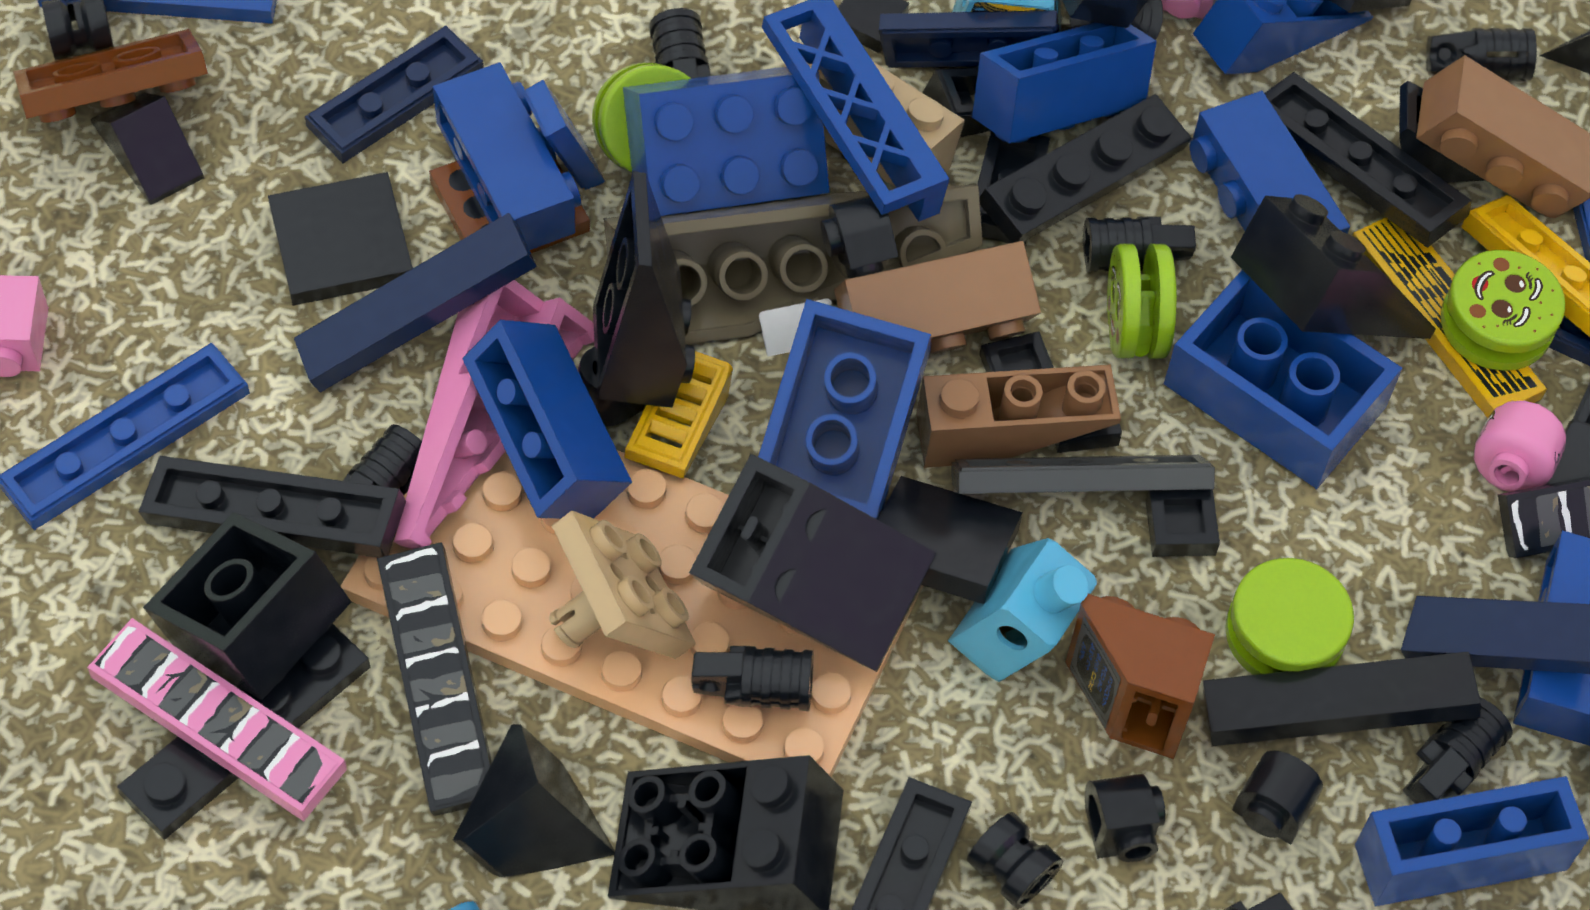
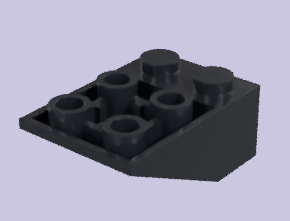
M750 454L689 573L702 585L877 672L937 553L814 484Z
M810 755L630 771L627 773L608 898L693 910H829L844 790Z

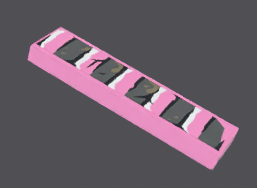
M133 618L87 667L92 679L303 822L347 770L343 758Z

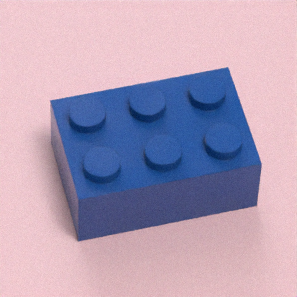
M787 67L623 87L632 174L633 171L647 174L661 216L830 193L824 124ZM818 71V74H817V77H816V78H817L818 81L820 82V80H819V71Z
M1241 270L1175 343L1164 385L1318 489L1385 410L1402 367L1352 334L1302 332L1268 295Z
M806 299L758 457L814 484L878 520L886 502L931 351V334Z

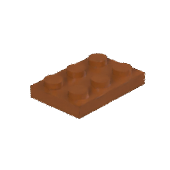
M189 29L13 71L26 119L39 116L40 122L43 123L69 118L76 114L75 107L99 101L100 106L103 108L124 105L136 99L135 92L159 86L162 93L181 91L196 84L194 77L208 74L202 50Z

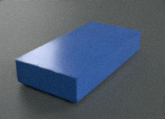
M542 80L527 88L524 96L544 137L581 189L585 188L587 190L604 183L605 180L583 136L545 81Z

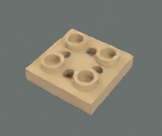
M573 510L552 525L583 589V592L550 614L551 624L557 625L561 621L563 622L554 631L566 645L571 648H577L586 638L600 628L605 637L677 659L696 645L685 623L689 619L688 611L679 596L667 587L658 569L662 564L661 557L648 538L640 533L633 534L617 528L606 520L599 521Z

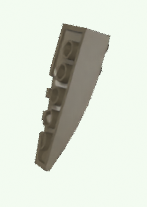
M976 184L947 186L940 213L920 222L917 221L908 205L889 212L888 215L899 257L882 261L884 270L880 272L960 255L982 247L979 186ZM867 191L812 195L661 216L680 270L682 298L690 299L691 321L685 337V344L749 337L762 332L759 313L762 311L805 303L806 299L813 301L826 298L831 301L836 300L834 289L844 280L851 278L847 277L845 265L839 262L838 255L833 257L828 255L822 237L820 221L829 219L830 205L869 195ZM620 216L604 218L607 257Z

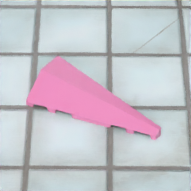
M513 280L458 312L406 496V504L395 535L394 542L410 549L430 545L432 541L429 537L448 514L458 511L467 500L464 495L480 474L489 472L506 451L462 359L499 320L556 325L572 360L580 352L583 345L594 342V323L560 297L542 301L517 281Z

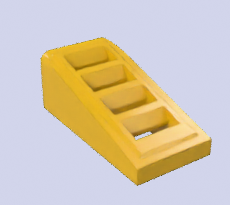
M695 351L694 370L690 383L680 384L672 408L653 405L645 406L625 448L624 458L684 479L726 403L733 372L732 366L728 362ZM655 434L680 443L682 446L678 448L653 439L651 436Z

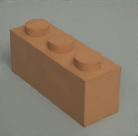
M1466 55L1424 82L1416 139L1545 217L1557 218L1590 199V133Z
M1024 241L847 279L834 289L838 308L931 334V354L964 347L967 345L965 335L986 330L990 341L1026 332L1024 322L1031 320L1041 313Z

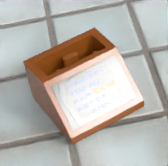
M1087 594L1080 606L1065 663L1110 739L1174 759L1198 693L1215 634L1200 630L1197 625L1184 618H1163L1135 609L1129 602L1118 597H1097Z

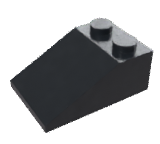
M633 171L593 304L597 399L672 408L680 384L690 383L694 370V346L685 344V337L691 321L690 299L682 298L680 270L647 174Z
M1296 194L1293 198L1265 195L1231 258L1302 332L1431 338L1436 328L1364 254L1366 250L1364 245L1350 234L1340 231L1327 218L1328 211L1320 202L1302 194Z

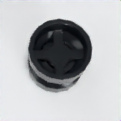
M46 0L41 2L55 60L72 57L77 49L90 47L94 51L114 47L104 0H79L68 3L63 0ZM72 21H77L78 30H73Z
M1011 812L1000 818L980 837L968 854L967 861L983 876L996 875V880L1001 884V895L1016 909H1020L1053 880L1062 867L1064 860L1048 845H1038L1033 840L1029 841L1030 827L1014 812Z

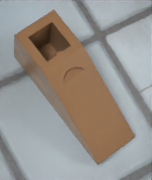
M1111 364L923 376L916 412L924 468L952 466V462H955V459L1012 458L1120 424L1121 421Z

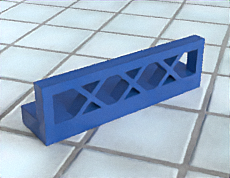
M807 0L764 16L762 29L881 215L908 205L918 222L939 214L950 178L834 1ZM802 24L799 38L803 44L794 42L786 30ZM819 69L833 90L822 87L816 78ZM849 115L863 137L853 135L847 126ZM868 157H872V158H873L872 163L870 162V160L868 159ZM879 163H881L894 183L895 189L889 191L877 172Z

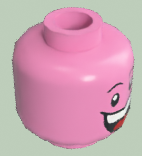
M1524 400L1509 401L1498 406L1487 419L1475 443L1474 461L1481 475L1500 490L1512 492L1543 486L1553 477L1562 458L1566 444V433L1559 419L1542 405Z

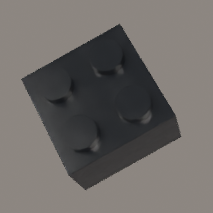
M233 512L143 608L172 645L229 683L263 700L319 637L330 628L331 624L351 604V600L315 551Z

